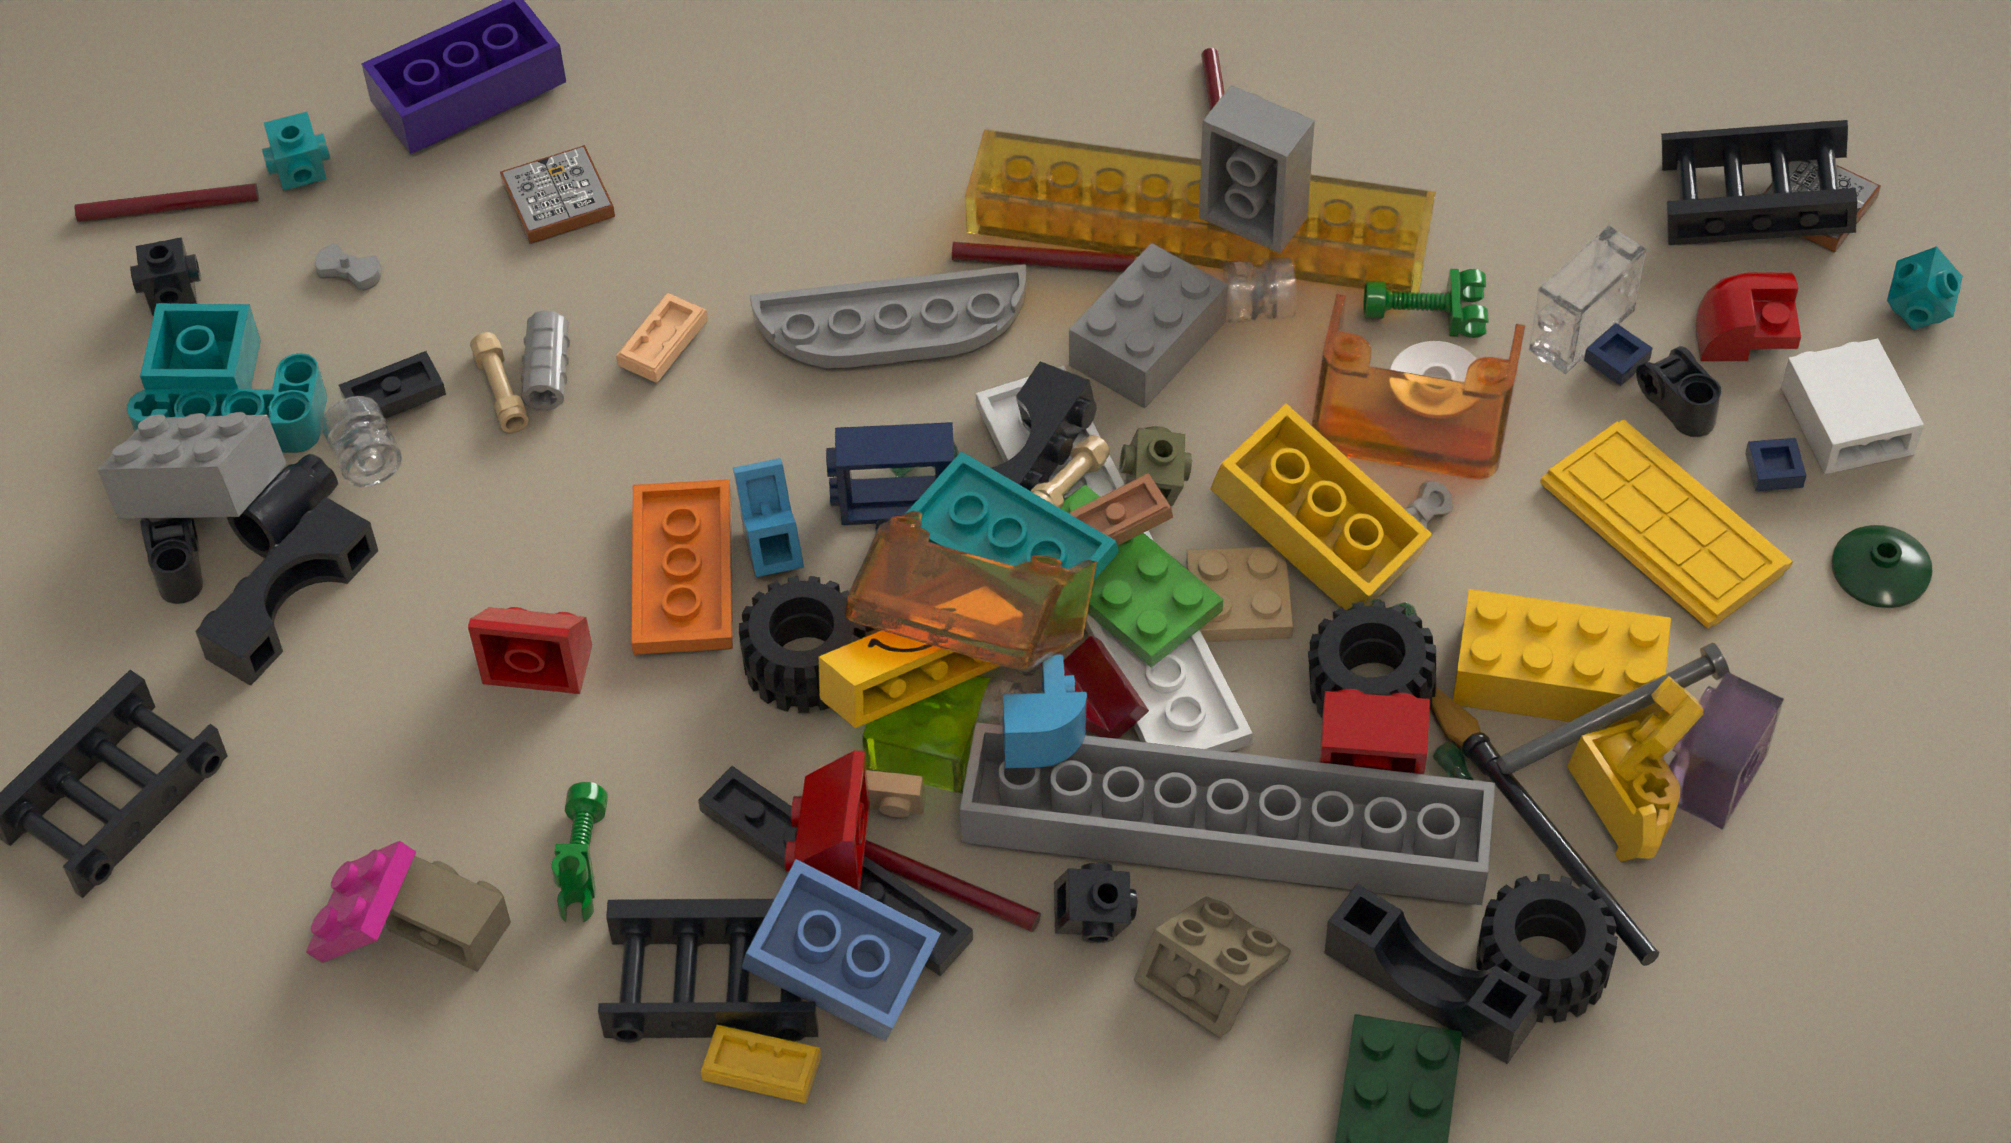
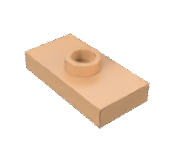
M667 293L617 353L618 366L657 383L708 321L706 309Z

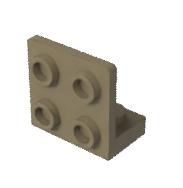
M1205 896L1154 929L1134 980L1217 1036L1222 1037L1231 1030L1248 989L1285 963L1289 958L1291 950L1278 942L1271 932L1255 927L1235 914L1233 909L1226 903Z

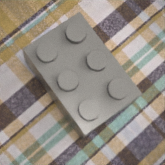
M1231 85L1203 120L1199 218L1281 253L1308 217L1315 120Z
M1151 243L1069 328V366L1139 406L1146 408L1226 322L1228 284Z
M235 412L226 416L206 417L202 413H197L187 417L175 418L153 415L142 420L138 424V429L125 442L113 449L112 455L97 471L118 519L239 517L287 463L268 415H245L243 412Z

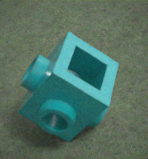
M308 112L264 122L270 147L262 149L269 175L278 173L283 191L327 179L322 161L331 159L324 134L314 135Z
M1937 246L1897 260L1887 302L1892 310L1900 315L1913 330L1934 323H1941L1948 318L1954 317L1963 275Z

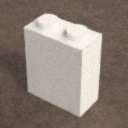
M1878 338L1863 342H1849L1840 347L1817 352L1807 351L1788 358L1781 389L1824 475L1915 454L1924 424Z

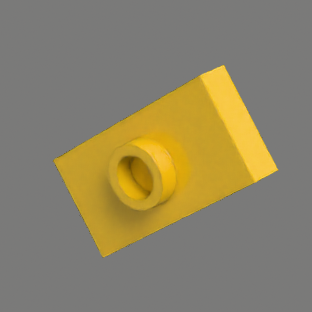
M716 1025L700 1071L703 1081L806 1104L822 1057L820 1047Z

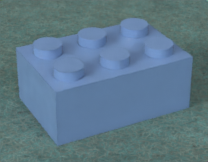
M795 859L746 952L742 968L807 1002H815L817 1007L886 1042L941 933Z

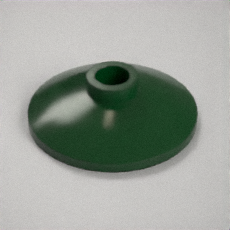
M1868 525L1856 528L1839 540L1832 555V571L1842 589L1856 600L1875 607L1895 608L1916 601L1925 593L1932 578V562L1924 546L1910 534L1890 526Z

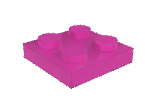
M397 841L379 850L374 849L368 855L352 862L347 861L342 864L332 878L331 888L334 890L327 906L319 911L312 922L310 930L314 935L306 953L323 963L376 942L416 851L403 842Z

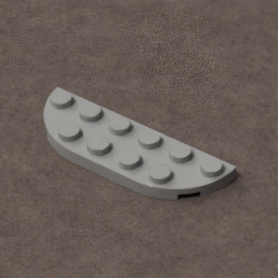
M1026 264L750 295L751 308L760 332L776 349L795 360L823 369L850 368L947 357L975 351L977 348L986 345L1000 336L1014 322L1020 313L1026 296Z

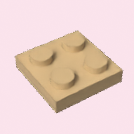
M1276 548L1187 550V569L1223 599V611L1199 629L1205 641L1292 638L1293 620L1286 558Z

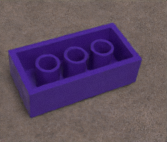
M501 0L361 63L370 101L410 154L566 83L560 44L524 0Z

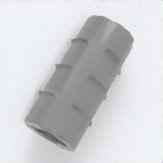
M538 311L527 319L526 336L523 339L525 354L522 356L524 371L521 374V382L523 383L522 400L526 405L537 410H552L564 402V389L567 384L565 373L569 361L567 348L570 346L568 338L569 322L566 317L554 311Z

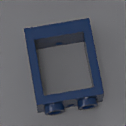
M953 422L835 428V447L826 448L827 476L832 477L829 478L831 507L840 506L841 525L876 524L878 519H885V523H900L899 520L955 459ZM935 466V475L852 479L851 470Z

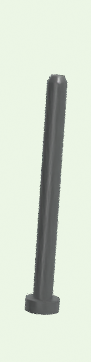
M1712 642L1700 648L1701 657L1501 755L1496 762L1501 774L1510 775L1579 741L1581 735L1599 731L1655 703L1651 694L1668 676L1681 687L1686 688L1710 675L1715 680L1728 676L1730 674L1728 664L1718 646Z

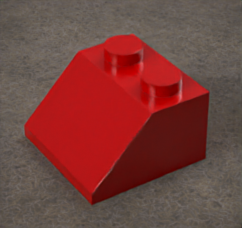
M488 607L470 618L468 631L482 684L572 694L581 693L592 649L587 617L576 616L568 612L553 614L527 611L519 607L507 609Z
M1343 689L1337 692L1325 691L1319 762L1424 775L1428 753L1430 699L1416 698L1408 693H1395L1383 696L1364 694L1355 689Z
M854 750L805 776L802 796H794L792 801L791 826L798 828L796 841H787L785 872L790 871L795 859L860 892L870 812L865 751Z

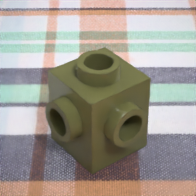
M1151 426L1145 429L1138 428L1130 445L1124 444L1122 447L1119 470L1120 473L1127 474L1126 484L1149 473L1168 504L1173 506L1184 487V481L1187 482L1189 480L1192 454L1185 452V434L1174 433L1161 426Z

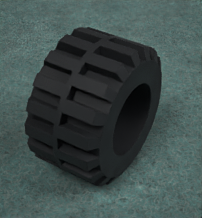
M795 576L788 577V583L780 585L778 581L769 584L766 594L759 591L752 597L753 606H745L742 612L743 622L739 623L741 652L748 684L753 692L759 690L760 699L767 704L776 700L777 709L788 712L790 707L793 706L798 707V713H809V707L818 706L820 711L829 709L830 707L820 699L819 656L866 637L865 621L860 604L855 605L854 596L848 590L840 593L839 584L831 580L826 584H821L820 577L809 576L808 581H799V577ZM809 637L825 641L822 645L806 651H793L783 647L787 643L799 638Z
M1363 601L1352 603V610L1346 611L1343 607L1335 610L1332 621L1324 618L1318 625V634H1312L1309 642L1308 661L1310 695L1312 703L1317 704V713L1321 718L1323 715L1325 691L1337 692L1343 689H1355L1364 694L1383 696L1395 693H1408L1416 698L1430 699L1431 709L1432 697L1436 695V645L1433 644V635L1430 629L1422 628V619L1415 613L1407 617L1406 608L1397 604L1390 609L1385 607L1384 601H1374V606H1364ZM1365 663H1381L1395 669L1391 673L1380 677H1363L1350 671Z
M1538 874L1537 881L1533 882L1527 876L1516 879L1514 889L1506 884L1498 890L1496 900L1490 899L1486 906L1476 954V969L1484 971L1496 965L1542 993L1536 1022L1543 1023L1544 1016H1552L1554 1023L1566 1021L1568 1012L1578 1017L1586 1012L1588 1003L1595 1005L1602 996L1603 988L1606 989L1618 940V937L1614 936L1617 927L1614 917L1606 916L1608 906L1602 898L1594 901L1591 899L1593 890L1583 884L1578 889L1571 885L1573 879L1561 876L1560 882L1550 880V874ZM1536 936L1552 938L1565 945L1573 955L1560 960L1542 959L1525 950L1520 941Z

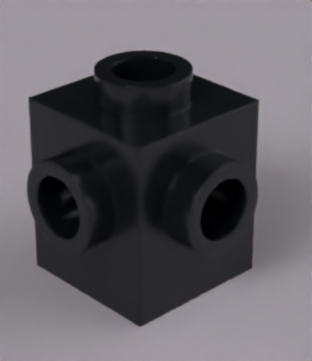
M182 237L135 246L138 265L130 266L131 278L136 294L144 292L152 316H154L156 303L198 304L195 282L201 281L200 268L196 254L187 255Z
M1088 863L1082 865L1081 869L1068 868L1054 881L1055 933L1082 935V940L1089 943L1113 941L1114 937L1131 924L1137 913V893L1135 889H1130V872L1112 871V865L1107 863Z

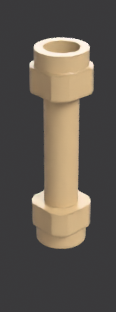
M490 332L480 333L471 340L470 347L477 367L485 370L496 399L494 409L497 420L503 431L507 433L518 432L524 429L529 422L525 406L521 397L514 395L502 365L505 360L503 350L496 335Z
M1090 435L1084 441H1080L1071 450L1072 460L1050 482L1037 484L1031 492L1061 509L1064 505L1063 496L1085 473L1096 472L1105 464L1110 454L1107 443L1096 435Z

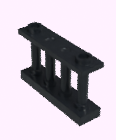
M1848 120L1661 133L1662 171L1677 170L1680 200L1667 201L1668 245L1856 233L1858 204L1856 188L1839 189L1835 159L1847 158ZM1817 160L1820 190L1792 192L1789 162ZM1770 163L1773 194L1745 196L1742 165ZM1724 167L1726 197L1698 199L1696 168Z
M129 670L0 792V840L11 846L24 833L28 832L68 860L63 865V868L75 893L82 898L95 886L105 882L111 875L114 867L205 778L214 775L220 768L223 760L228 757L219 731L212 724H209L198 736L192 739L152 712L156 706L145 679L132 670ZM133 728H141L178 755L156 774L116 746ZM104 762L142 789L121 810L79 781L97 763ZM67 797L105 824L85 845L76 841L42 816L60 798Z
M774 899L608 900L606 920L612 945H624L619 1003H599L598 1015L604 1038H614L625 1043L637 1042L642 1038H712L716 1025L793 1042L802 1040L804 1037H818L819 1025L815 1002H802V998L782 988L780 1002H748L750 972L742 968L743 961ZM649 944L677 945L673 1003H641L645 947ZM702 944L730 945L726 1002H694L698 946Z

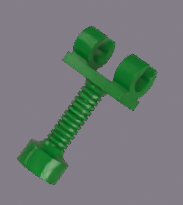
M1450 269L1446 287L1447 293L1434 294L1433 292L1431 294L1429 292H1426V294L1424 292L1421 294L1420 292H1412L1411 294V292L1406 293L1404 291L1403 293L1401 291L1398 293L1394 291L1392 293V291L1386 288L1384 281H1366L1363 300L1364 318L1383 319L1385 312L1392 308L1393 310H1396V308L1398 310H1401V308L1402 310L1416 309V311L1420 309L1421 311H1424V309L1426 311L1429 309L1430 311H1438L1439 309V311L1444 310V312L1448 313L1449 336L1458 337V334L1461 333L1466 337H1481L1487 333L1486 323H1489L1488 309L1478 304L1467 305L1461 308V300L1476 302L1484 298L1486 274L1478 269H1467L1459 272V269Z
M591 782L575 783L567 791L565 813L573 821L570 843L555 845V858L551 864L554 883L557 887H561L557 903L560 917L565 922L567 919L566 909L572 903H582L583 922L587 921L594 912L592 898H595L596 887L589 848L593 824L600 822L605 817L608 794L603 787Z

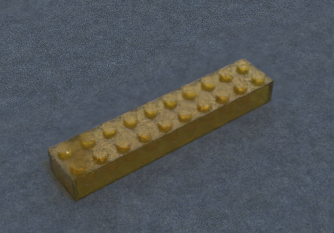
M986 129L983 131L965 194L967 233L1107 253L1134 254L1136 257H1139L1153 243L1191 265L1364 289L1366 281H1384L1386 288L1392 291V293L1394 291H1397V293L1401 291L1403 293L1404 291L1406 293L1411 292L1412 294V292L1417 293L1421 290L1432 228L1435 191L1311 174L1308 217L1283 251L1278 253L1199 218L1201 159Z

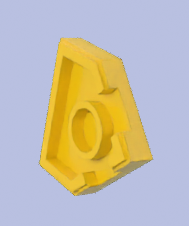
M1670 676L1651 694L1653 700L1663 709L1657 715L1652 712L1636 728L1632 734L1636 742L1615 769L1628 782L1634 781L1646 770V765L1641 762L1647 756L1652 761L1662 758L1704 714V709L1698 700Z

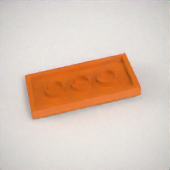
M729 479L633 485L631 617L633 655L733 649L731 487Z

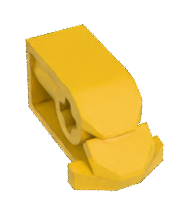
M1638 720L1581 735L1567 765L1574 779L1618 845L1615 855L1619 862L1634 858L1651 859L1655 857L1662 839H1664L1672 823L1680 798L1679 782L1663 757L1653 761L1648 756L1641 762L1647 768L1634 781L1628 782L1615 770L1636 742L1632 734L1640 725Z

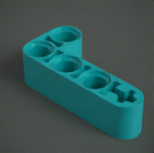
M296 353L285 357L279 362L272 389H145L137 392L130 398L127 404V413L134 432L138 429V424L142 420L153 415H164L166 418L187 417L197 413H202L206 417L226 416L235 412H243L245 415H268L282 453H297L312 448L318 442L325 413L327 393L319 365L315 358L309 354Z

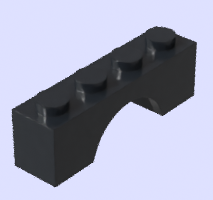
M1041 361L1016 395L1023 426L1030 432V436L1022 450L1012 459L998 466L991 467V469L1029 491L1037 484L1049 482V478L1057 466L1063 465L1071 454L1073 442L1082 429H1087L1091 425L1097 410L1089 379Z
M324 497L313 510L306 512L301 517L298 525L281 543L274 545L269 550L266 558L248 577H244L237 583L230 596L216 610L211 611L204 617L195 632L205 659L251 686L283 652L274 626L275 617L281 605L292 594L312 584L322 582L348 584L379 551L371 523L329 498Z
M1355 885L1329 919L1324 954L1448 1029L1462 1031L1463 1038L1506 1064L1509 1063L1536 1025L1542 998L1541 992L1496 965L1488 970L1476 971L1449 962L1420 940L1408 924L1403 910L1361 885Z

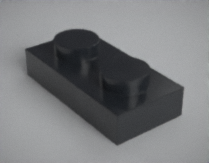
M427 351L338 385L341 396L358 429L446 395L444 383Z

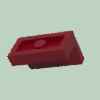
M1090 635L1063 660L1064 676L1074 675L1075 692H1087L1086 730L1099 737L1119 739L1149 712V709L1103 642L1098 638ZM1044 650L1035 657L1041 667L1042 655H1051Z

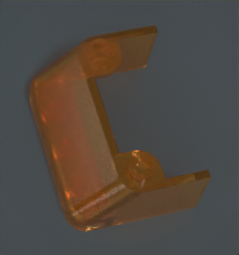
M1336 294L1323 349L1311 426L1346 457L1471 479H1484L1495 474L1501 462L1518 375L1525 325L1516 324L1509 360L1496 357L1479 358L1468 367L1465 382L1371 367L1372 350L1370 344L1357 334L1343 332L1346 295Z
M913 510L901 516H893L890 521L879 526L848 593L844 614L852 622L993 664L1016 669L1033 668L1083 639L1097 562L1087 559L1070 569L1061 567L1062 562L1060 560L1043 555L1032 556L1030 562H1024L1017 566L983 558L929 542L930 533L921 528L922 513Z

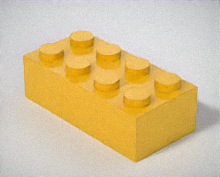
M1286 403L1221 463L1210 487L1211 491L1338 606L1343 607L1346 611L1352 610V603L1363 601L1364 606H1370L1418 559L1432 536L1429 530Z
M1469 589L1453 701L1464 707L1570 722L1666 674L1671 618ZM1655 702L1607 726V728L1638 720L1641 724L1652 712L1657 715L1662 707Z

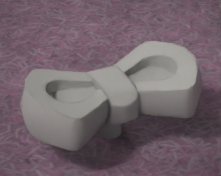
M331 244L321 249L315 259L316 271L320 278L339 276L349 279L360 290L374 287L381 278L382 267L377 256L373 255L357 259L353 255L343 253L337 244Z
M1424 481L1420 485L1417 498L1410 502L1405 510L1426 528L1427 523L1433 516L1447 515L1452 512V496L1443 484L1434 481Z

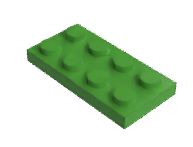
M1085 484L1064 500V505L1061 509L1070 513L1100 498V496ZM1142 533L1118 545V554L1075 603L1152 668L1223 611V599L1146 534Z

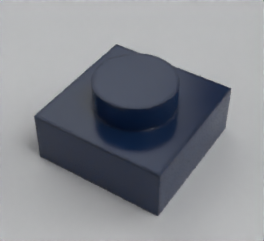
M1615 323L1586 348L1584 361L1621 386L1636 373L1639 365L1650 361L1653 347Z
M1796 438L1748 441L1745 455L1755 491L1804 487L1807 475Z

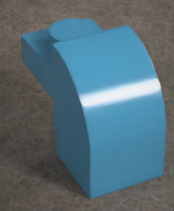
M781 458L733 467L744 535L755 576L760 577L804 568L797 525L791 511Z
M1063 654L1042 655V693L1003 694L1005 768L1051 766L1068 759L1083 743L1086 733L1087 692H1075L1074 675L1064 676Z

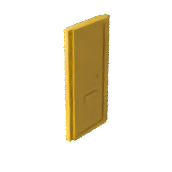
M1624 419L1620 422L1616 421L1548 469V473L1542 476L1540 480L1541 485L1707 629L1711 626H1716L1783 576L1784 572L1791 567L1793 562Z

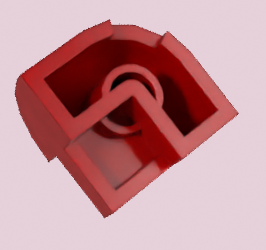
M1747 272L1722 278L1706 292L1697 310L1696 333L1700 361H1748L1751 349H1798L1801 332L1795 300L1799 288L1792 272Z

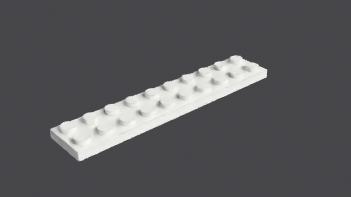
M1064 366L1058 367L1066 371ZM1029 377L975 393L976 406L1004 463L1022 450L1030 436V432L1023 426L1016 400V395ZM1093 422L1087 429L1081 430L1073 442L1072 449L1090 435L1100 437ZM1071 454L1063 465L1057 466L1049 478V482L1072 460ZM1110 455L1098 471L1085 473L1063 496V499L1065 500L1085 484L1100 497L1124 486L1125 484ZM1149 530L1144 532V534H1146L1150 539L1153 540ZM1074 603L1088 635H1093L1103 642L1149 709V712L1133 725L1141 742L1231 752L1252 744L1253 733L1200 630L1151 668L1080 606Z

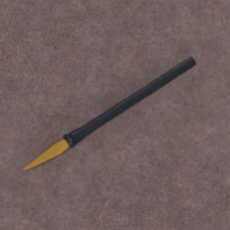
M1436 687V695L1432 697V709L1444 734L1460 745L1463 754L1495 783L1496 787L1576 885L1580 888L1584 884L1592 889V900L1603 899L1608 906L1606 916L1614 917L1617 926L1616 934L1643 966L1653 963L1659 956V951L1515 776L1513 774H1501L1496 764L1500 754L1490 742V738L1481 732L1477 719Z

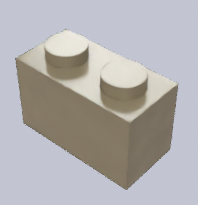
M414 856L386 919V925L390 932L478 972L511 923L504 896L495 886L485 881H478L476 884L459 876L452 867L441 861L430 863L417 856Z

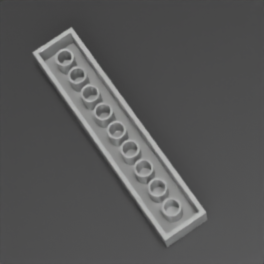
M976 723L960 804L961 843L1351 890L1356 884H1359L1367 890L1376 893L1482 905L1489 867L1495 783L1085 735L1079 749L1068 759L1060 763L1036 768H1005L1003 726Z

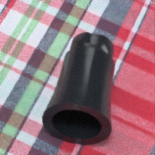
M307 454L297 463L289 464L279 472L239 517H227V520L236 536L247 548L266 558L269 550L274 545L281 543L292 532L306 512L313 510L324 497H328L338 486L337 477L334 471L320 457L314 454Z

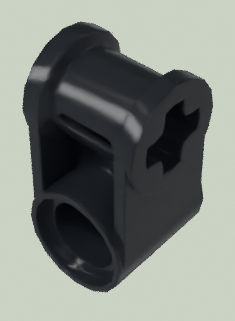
M1679 346L1671 350L1669 357L1654 364L1645 362L1637 367L1636 378L1642 393L1665 414L1679 432L1690 437H1701L1713 431L1716 425L1721 398V386L1696 361L1693 354L1686 347Z
M149 518L141 519V531L148 563L161 597L173 604H181L193 600L199 595L203 587L198 555L200 546L194 519L167 518L151 522Z

